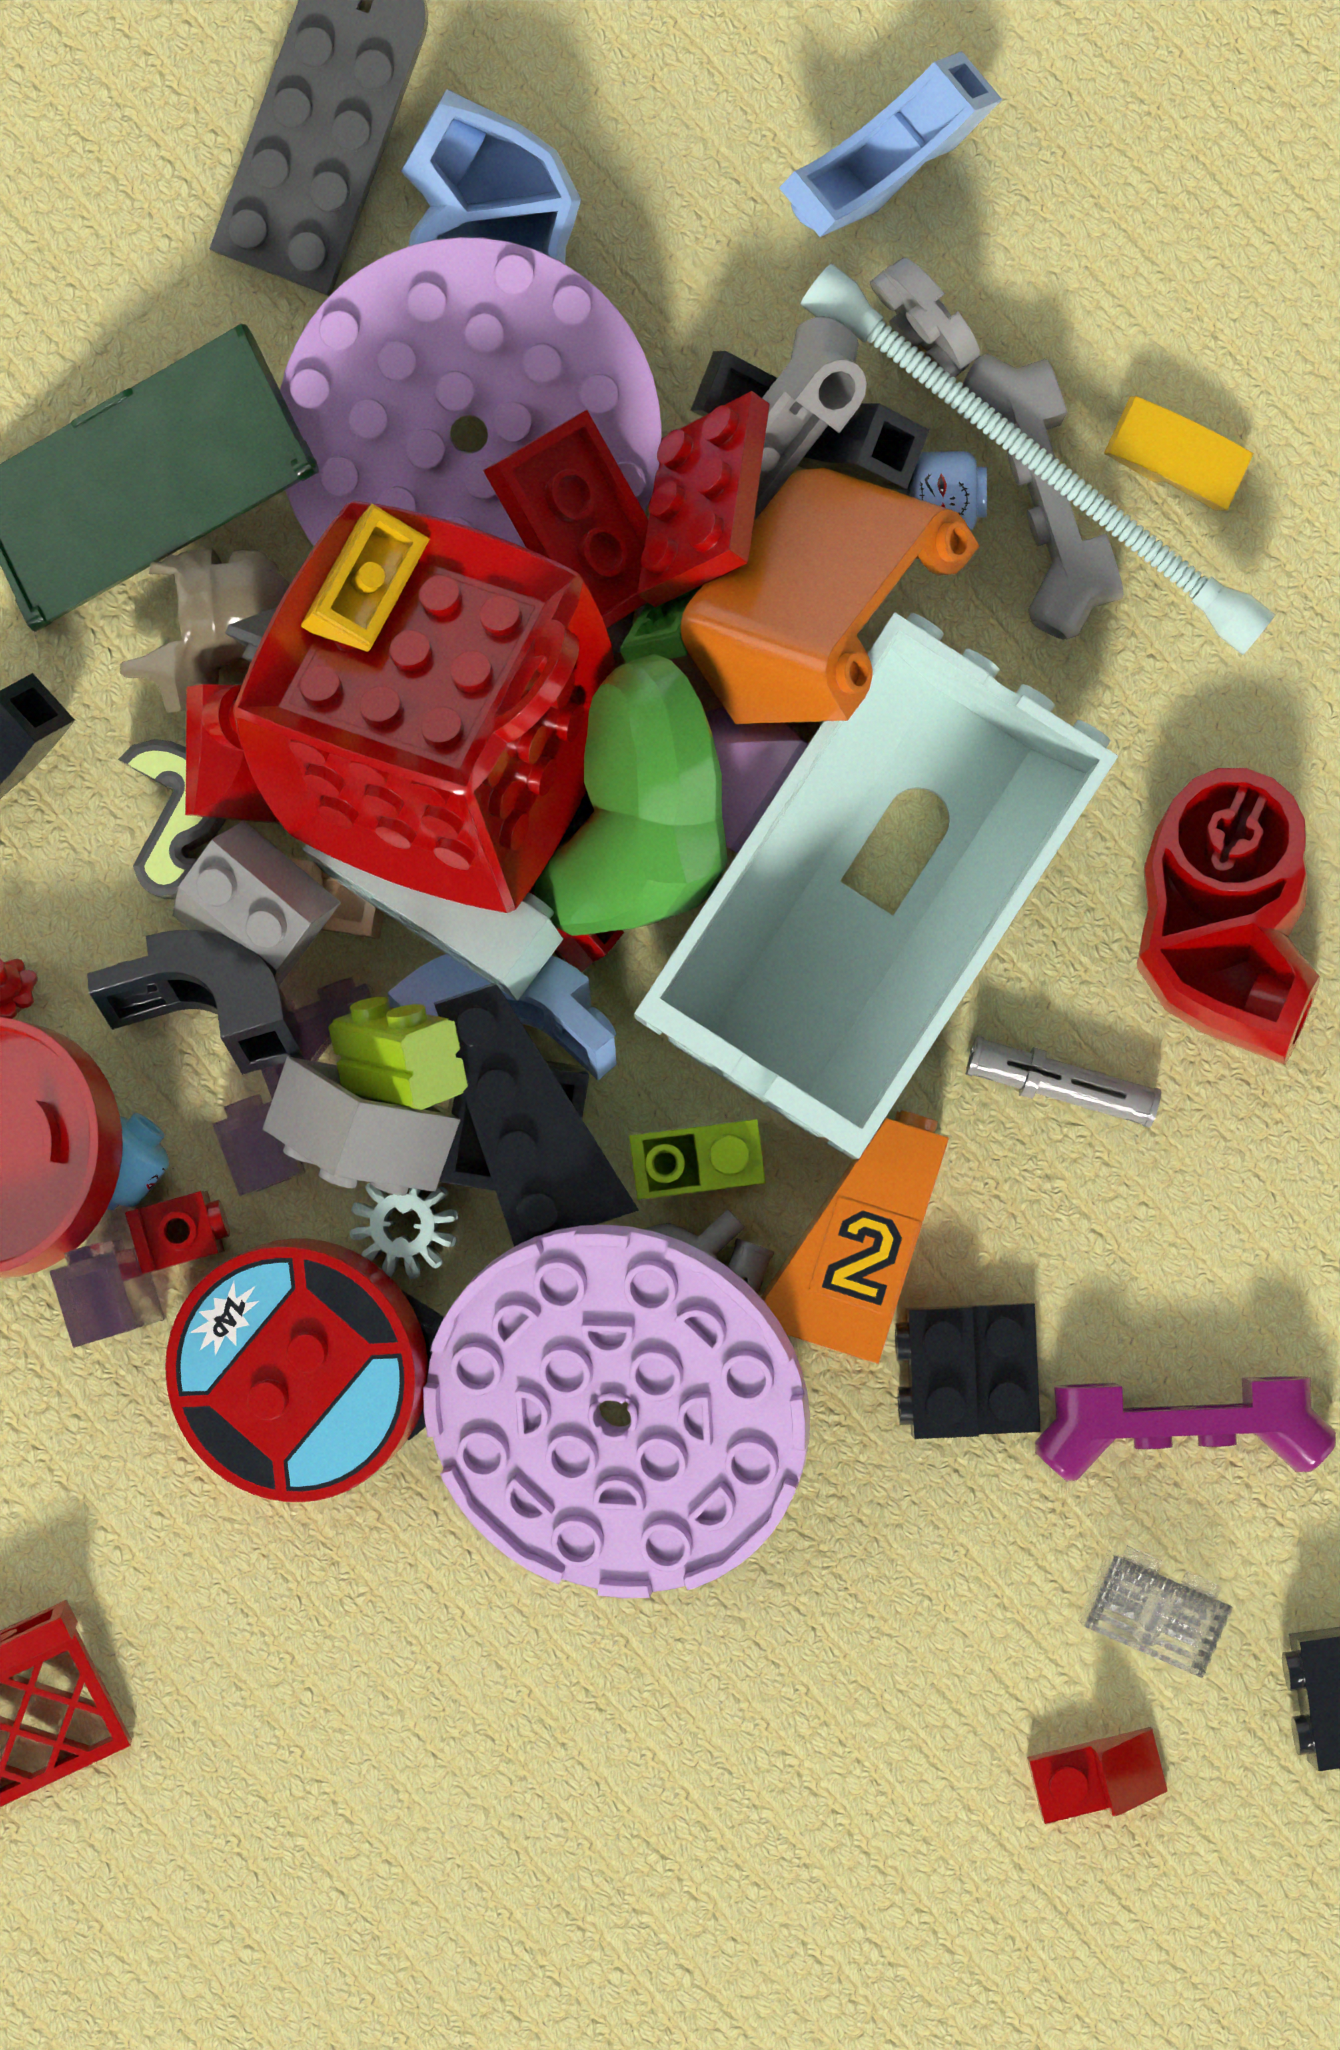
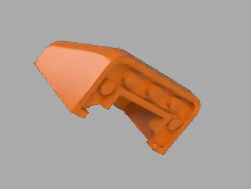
M827 468L799 470L788 478L755 519L748 563L703 584L687 604L682 614L680 626L682 640L686 650L735 724L848 721L865 699L873 677L871 661L857 634L915 559H920L929 572L938 576L956 574L967 564L979 548V544L965 520L959 513Z

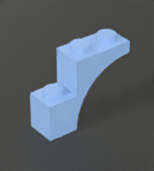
M962 51L934 61L920 77L876 117L825 155L794 171L779 189L791 202L793 213L798 220L808 228L813 229L819 237L878 212L925 162L953 151L1002 101V98Z

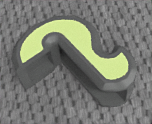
M153 739L132 745L118 759L126 766L173 790L139 853L133 868L141 886L149 893L162 899H176L178 886L197 861L195 858H189L188 853L190 850L213 839L226 819L185 815L186 747L172 741Z

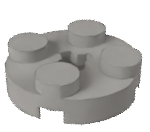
M902 258L893 265H889L870 281L873 291L889 310L895 311L897 314L889 321L893 331L899 333L898 337H905L904 342L910 341L912 343L911 347L921 345L927 351L925 356L931 358L930 362L935 361L937 368L943 367V373L949 372V378L958 376L971 362L979 357L980 349L966 321L958 311L954 315H950L946 307L939 300L945 293L914 262L908 258Z

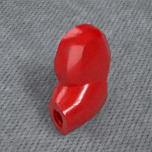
M1217 768L1193 778L1172 800L1154 833L1144 865L1147 915L1141 936L1137 969L1165 1011L1206 1035L1286 1065L1303 1030L1320 982L1319 974L1302 956L1289 938L1291 931L1306 906L1308 871L1305 862V818L1294 796L1274 778L1248 768Z

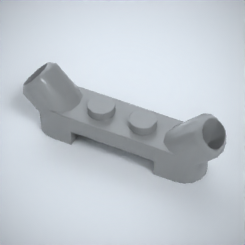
M815 317L801 323L797 327L791 360L762 398L770 406L754 521L825 428L829 425L840 433L865 397L867 386L865 374L856 364L859 346L858 339L847 326L830 317Z
M988 353L977 357L963 382L962 388L968 387L969 393L974 392L976 394L975 398H982V403L987 402L989 404L988 408L993 407L995 414L997 412L1001 413V419L1006 417L1008 419L1007 424L1012 422L1015 425L1014 429L1020 428V434L1026 433V439L1032 438L1034 440L1033 444L1039 443V449L1045 448L1047 450L1046 454L1051 453L1054 460L1055 455L1046 430L1060 426L1067 414V409L1050 362L1046 358L1015 368ZM1008 449L1007 455L1014 480L1018 486L1027 484L1034 508L1027 510L1028 523L1033 539L1037 546L1047 545L1052 564L1028 609L1031 623L1040 630L1062 640L1079 636L1094 607L1123 599L1122 582L1107 533L1082 541L1070 501L1066 498L1067 495L1062 496L1060 489L1056 491L1054 484L1048 485V479L1043 481L1041 479L1042 474L1036 475L1034 473L1035 469L1029 470L1028 464L1023 465L1021 463L1022 459H1015L1016 454L1010 455Z

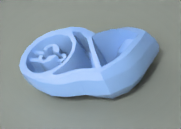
M446 89L401 170L430 205L429 209L412 230L408 246L431 240L457 237L490 238L509 241L538 250L565 264L566 245L574 227L581 198L557 150L521 124Z

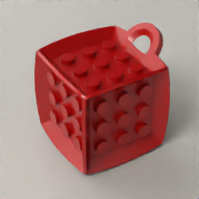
M352 501L343 507L320 537L282 597L250 663L233 710L238 737L253 780L274 816L292 837L339 861L397 885L457 903L509 913L517 909L542 873L576 814L587 790L584 784V753L588 734L589 710L596 691L616 667L606 626L597 604L580 573L532 550L463 524L402 508ZM374 504L430 540L373 646L367 652L313 634L300 625L357 521L368 507Z

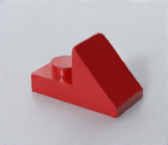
M1151 1727L1027 1757L1044 1824L1108 1809L1112 1817L1118 1816L1168 1792Z

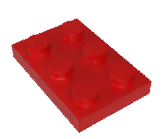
M753 391L726 405L715 408L711 413L680 429L673 430L661 438L657 451L659 467L656 471L653 494L649 503L650 514L645 546L641 555V572L637 591L639 597L654 607L662 605L748 563L770 406L768 402Z
M588 410L573 416L483 470L525 547L580 573L597 604L606 629L647 603L637 595L641 572V555L645 546L649 520Z

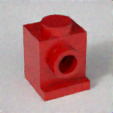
M208 1190L198 1191L125 1212L142 1274L152 1273L225 1252L221 1239L230 1236L224 1207L220 1200L210 1201ZM176 1218L185 1220L190 1228L188 1238L182 1243L174 1242L168 1235V1226Z

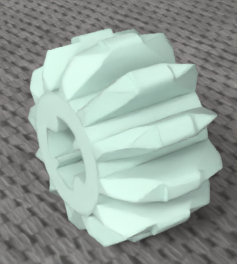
M368 1183L365 1188L368 1194L378 1203L377 1206L373 1208L365 1203L356 1202L351 1209L357 1216L370 1218V1226L356 1227L350 1230L352 1240H361L372 1236L375 1242L365 1249L361 1255L373 1261L382 1251L387 1253L382 1270L389 1277H392L395 1273L400 1257H404L405 1272L408 1278L414 1279L419 1277L420 1265L417 1258L419 1253H421L430 1266L433 1268L440 1267L443 1264V1260L440 1254L431 1246L433 1241L447 1247H454L457 1242V1237L451 1233L438 1231V1223H450L458 1220V1211L446 1210L436 1213L434 1209L435 1205L447 1197L448 1190L440 1186L426 1199L421 1196L424 1190L410 1188L409 1193L404 1196L395 1194L388 1196L385 1191ZM395 1209L402 1214L413 1210L417 1212L421 1223L414 1224V1228L421 1230L415 1240L412 1241L408 1236H401L396 1239L392 1237L388 1226L396 1224L394 1221L389 1220L390 1215Z

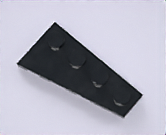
M494 982L434 1002L438 1017L448 1018V1020L455 1022L460 1046L456 1057L463 1060L468 1084L463 1094L514 1247L531 1238L552 1231L577 1226L597 1225L639 1211L497 983Z

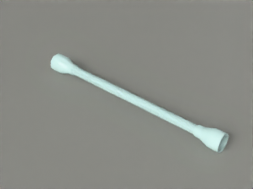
M834 264L826 267L811 285L801 301V306L815 317H830L844 324L862 342H874L875 348L881 347L880 352H887L886 356L888 358L893 357L894 363L900 362L899 366L901 368L906 367L908 374L913 372V378L919 377V383L923 384L925 382L927 389L932 387L931 392L933 394L938 392V398H945L944 402L946 404L951 402L952 409L958 408L957 413H964L963 417L965 419L970 418L971 424L977 423L976 427L979 430L983 428L985 435L990 433L989 438L991 440L996 438V444H1003L1002 448L1004 450L1009 448V454H1016L1015 459H1022L1021 463L1023 465L1028 464L1029 470L1035 469L1034 473L1036 475L1042 474L1041 479L1043 481L1048 479L1047 484L1050 486L1054 484V489L1056 491L1060 489V494L1062 496L1067 495L1068 501L1074 500L1073 505H1080L1079 509L1081 511L1087 510L1086 515H1093L1092 519L1094 521L1100 520L1099 525H1106L1105 530L1108 532L1112 530V535L1114 537L1118 535V540L1120 542L1125 541L1126 547L1131 545V550L1133 552L1138 551L1137 555L1139 557L1145 556V562L1152 561L1150 565L1152 567L1158 566V572L1164 571V577L1170 576V581L1172 583L1176 581L1178 588L1183 587V592H1190L1189 596L1193 598L1191 602L1205 613L1216 634L1240 654L1244 655L1275 617L1276 614L1252 595L1225 587L1212 576L1209 580L1206 576L1201 577L1202 573L1200 571L1195 572L1194 566L1188 567L1189 562L1186 560L1182 562V557L1180 555L1176 557L1174 550L1169 552V546L1165 545L1163 547L1161 540L1156 542L1155 535L1149 536L1150 531H1143L1144 527L1142 525L1137 526L1136 520L1130 521L1131 517L1128 514L1124 516L1122 509L1117 511L1118 506L1116 504L1111 506V500H1104L1105 496L1103 494L1098 496L1097 489L1091 490L1092 486L1090 484L1085 485L1084 479L1078 480V474L1072 475L1073 471L1070 468L1066 470L1064 463L1059 465L1060 460L1057 458L1053 460V455L1051 453L1046 454L1047 450L1045 448L1039 449V443L1033 444L1034 440L1032 438L1026 439L1027 434H1020L1021 429H1014L1015 425L1012 422L1007 424L1008 419L1006 417L1001 419L1002 414L999 412L995 414V409L993 407L988 408L989 404L987 402L982 403V398H975L976 394L974 392L969 393L968 387L962 388V382L956 383L957 379L955 377L949 378L950 373H943L944 368L941 366L937 368V363L935 361L930 362L931 358L929 356L924 358V352H917L918 348L916 346L911 347L912 343L910 341L904 342L905 337H898L899 333L897 331L892 332L891 326L885 327L886 322L882 321L884 317L871 307L859 285Z

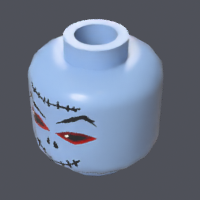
M921 452L907 490L897 489L899 493L959 513L970 530L974 529L977 517H987V467H977L976 459L970 452Z

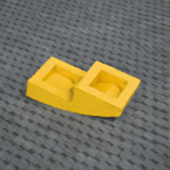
M1137 396L1129 397L1104 451L1105 455L1152 482H1167L1215 511H1227L1254 454L1237 443L1184 416Z

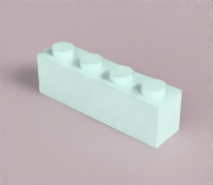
M307 844L303 848L311 860L324 873L335 879V881L489 983L496 982L500 990L517 1001L563 940L550 920L554 914L553 910L529 892L516 910L509 913L498 912L457 903L403 887L339 861Z

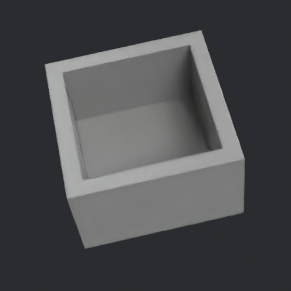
M287 1057L263 1130L285 1144L283 1152L286 1155L320 1167L318 1175L327 1182L346 1188H355L358 1180L367 1181L382 1191L404 1196L407 1194L408 1188L436 1191L460 1119L437 1104L423 1110H418L355 1095L341 1086L337 1065Z

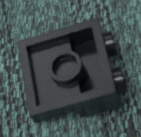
M1034 1303L905 1308L906 1322L895 1323L896 1360L908 1361L909 1379L908 1387H898L897 1389L899 1425H911V1436L914 1439L979 1437L981 1434L1041 1432Z

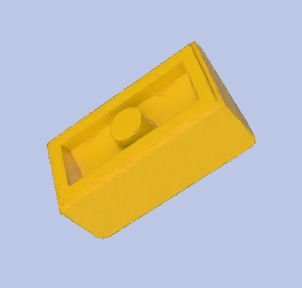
M371 504L354 526L300 626L313 634L368 652L430 539L374 504Z

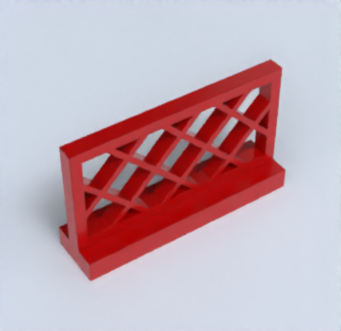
M67 1600L0 1631V1683L25 1691L15 1721L0 1716V1730L10 1733L0 1761V1781L2 1777L14 1781L0 1788V1807L131 1746L132 1739L76 1629L78 1621ZM69 1651L80 1673L73 1693L37 1682L44 1661ZM34 1667L30 1679L17 1675ZM84 1683L93 1700L80 1696ZM32 1694L69 1705L58 1735L22 1723ZM75 1708L101 1716L111 1734L110 1737L91 1746L65 1737ZM17 1735L53 1747L46 1767L31 1773L7 1765ZM60 1749L73 1753L56 1762Z

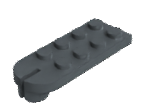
M363 0L298 1L209 248L211 251L327 296L332 294L426 36L428 27L426 0H373L369 13L359 10Z

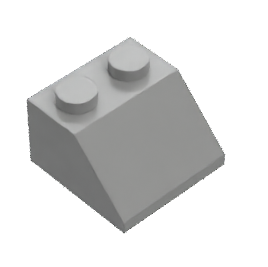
M243 820L209 842L178 886L172 916L189 930L223 934L254 951L267 964L280 986L341 902Z

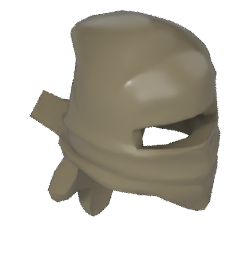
M213 548L185 551L179 555L170 554L162 562H150L149 574H174L178 596V621L182 640L166 643L145 656L122 662L120 664V674L126 678H149L155 682L160 690L166 713L186 710L187 694L185 689H187V686L218 684L221 667L243 658L246 647L225 634L229 624L278 607L289 587V583L280 574L277 564L261 551L255 549L250 551L234 550L228 563H222Z

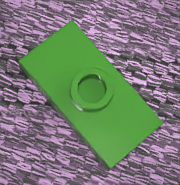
M702 585L657 607L647 602L620 647L625 663L652 654H657L667 659L682 657L688 654L681 636L682 614L687 604Z

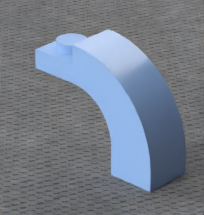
M445 954L431 960L408 975L388 992L390 1007L397 1008L410 1004H422L425 1006L426 1014L438 1016L434 1002L491 983ZM551 955L518 1001L502 991L522 1024L535 1027L551 1036L597 1080H600L617 1065L614 1039L616 1036L615 1029L602 1012L591 1006L589 978L577 968Z

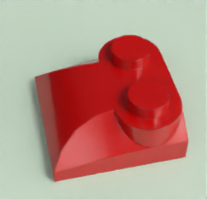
M200 684L187 686L185 815L281 824L270 810L253 780L238 737L233 708L242 685Z

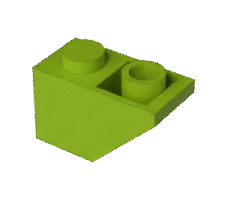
M757 1119L629 1135L637 1200L766 1183Z

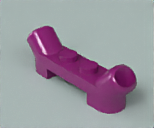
M1306 1376L1242 1378L1243 1403L1123 1408V1389L1119 1384H1070L1054 1387L1056 1419L1035 1441V1454L1065 1481H1077L1115 1439L1133 1438L1135 1449H1165L1173 1447L1172 1436L1198 1435V1446L1221 1447L1237 1445L1236 1434L1254 1433L1295 1472H1311L1333 1451L1336 1446V1432L1311 1408V1377Z

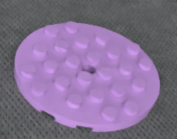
M479 237L431 240L385 255L364 267L338 287L310 319L293 349L280 388V392L303 439L307 442L319 468V473L285 490L294 514L313 546L316 545L320 537L347 503L362 501L402 508L446 519L481 530L526 548L483 470L585 410L589 411L644 513L651 499L655 475L659 467L657 451L661 443L662 426L654 378L638 340L617 308L596 286L580 273L549 255L513 242ZM472 415L485 423L488 429V438L486 444L481 449L474 452L461 451L453 443L450 434L451 427L462 416Z
M616 1225L577 1226L531 1238L494 1259L473 1278L449 1309L432 1343L428 1380L423 1388L424 1418L427 1437H433L438 1457L444 1468L440 1473L443 1482L468 1520L491 1544L527 1570L556 1584H559L564 1579L578 1585L598 1589V1596L616 1598H650L652 1592L671 1590L686 1586L687 1590L697 1588L736 1568L767 1540L783 1518L799 1485L806 1463L810 1439V1410L804 1376L794 1348L780 1322L767 1304L742 1278L709 1254L681 1240L654 1231ZM611 1400L622 1404L626 1401L629 1404L627 1409L631 1415V1423L627 1426L618 1427L606 1422L600 1413V1402Z

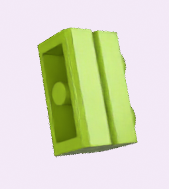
M386 997L367 998L353 1003L350 1006V1014L334 1019L328 1026L334 1054L341 1056V1059L336 1063L341 1086L355 1095L423 1110L463 1094V1091L468 1087L463 1060L456 1057L460 1046L455 1022L448 1020V1018L426 1014L425 1006L422 1004H410L393 1008L390 1007L389 1000Z

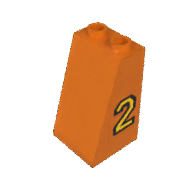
M901 1110V1112L897 1111L894 1120L888 1118L883 1120L860 1158L851 1161L761 1295L762 1300L778 1319L786 1335L879 1364L949 1140L948 1137L935 1133L938 1121Z

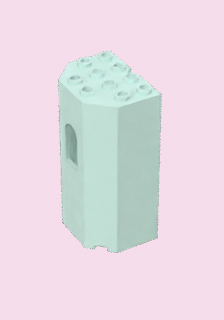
M894 612L868 652L873 669V677L865 699L848 721H824L634 1013L636 1020L659 1035L663 1032L669 1036L668 1041L688 1056L811 1135H815L818 1138H827L829 1140L827 1144L851 1159H859L1118 758V755L1107 749L1111 740L1101 731L1081 720H1077L1074 726L1051 713L1055 704L1045 695L1028 685L1022 684L1016 693L1006 688L994 679L1000 669L992 661L966 648L962 655L940 641L944 635L942 630L915 613H911L906 620ZM906 790H928L937 795L945 804L949 816L948 829L895 914L891 915L840 881L893 799Z

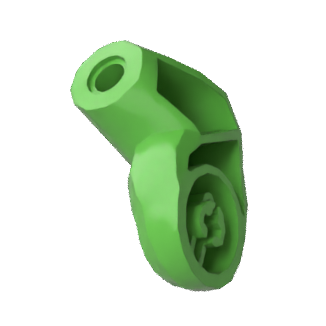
M657 654L648 655L629 661L613 670L592 698L584 753V784L594 812L576 833L558 844L535 882L534 894L553 910L554 914L550 920L555 928L572 936L648 926L697 908L715 890L728 861L722 818V773L712 731L704 709L687 676L671 660Z

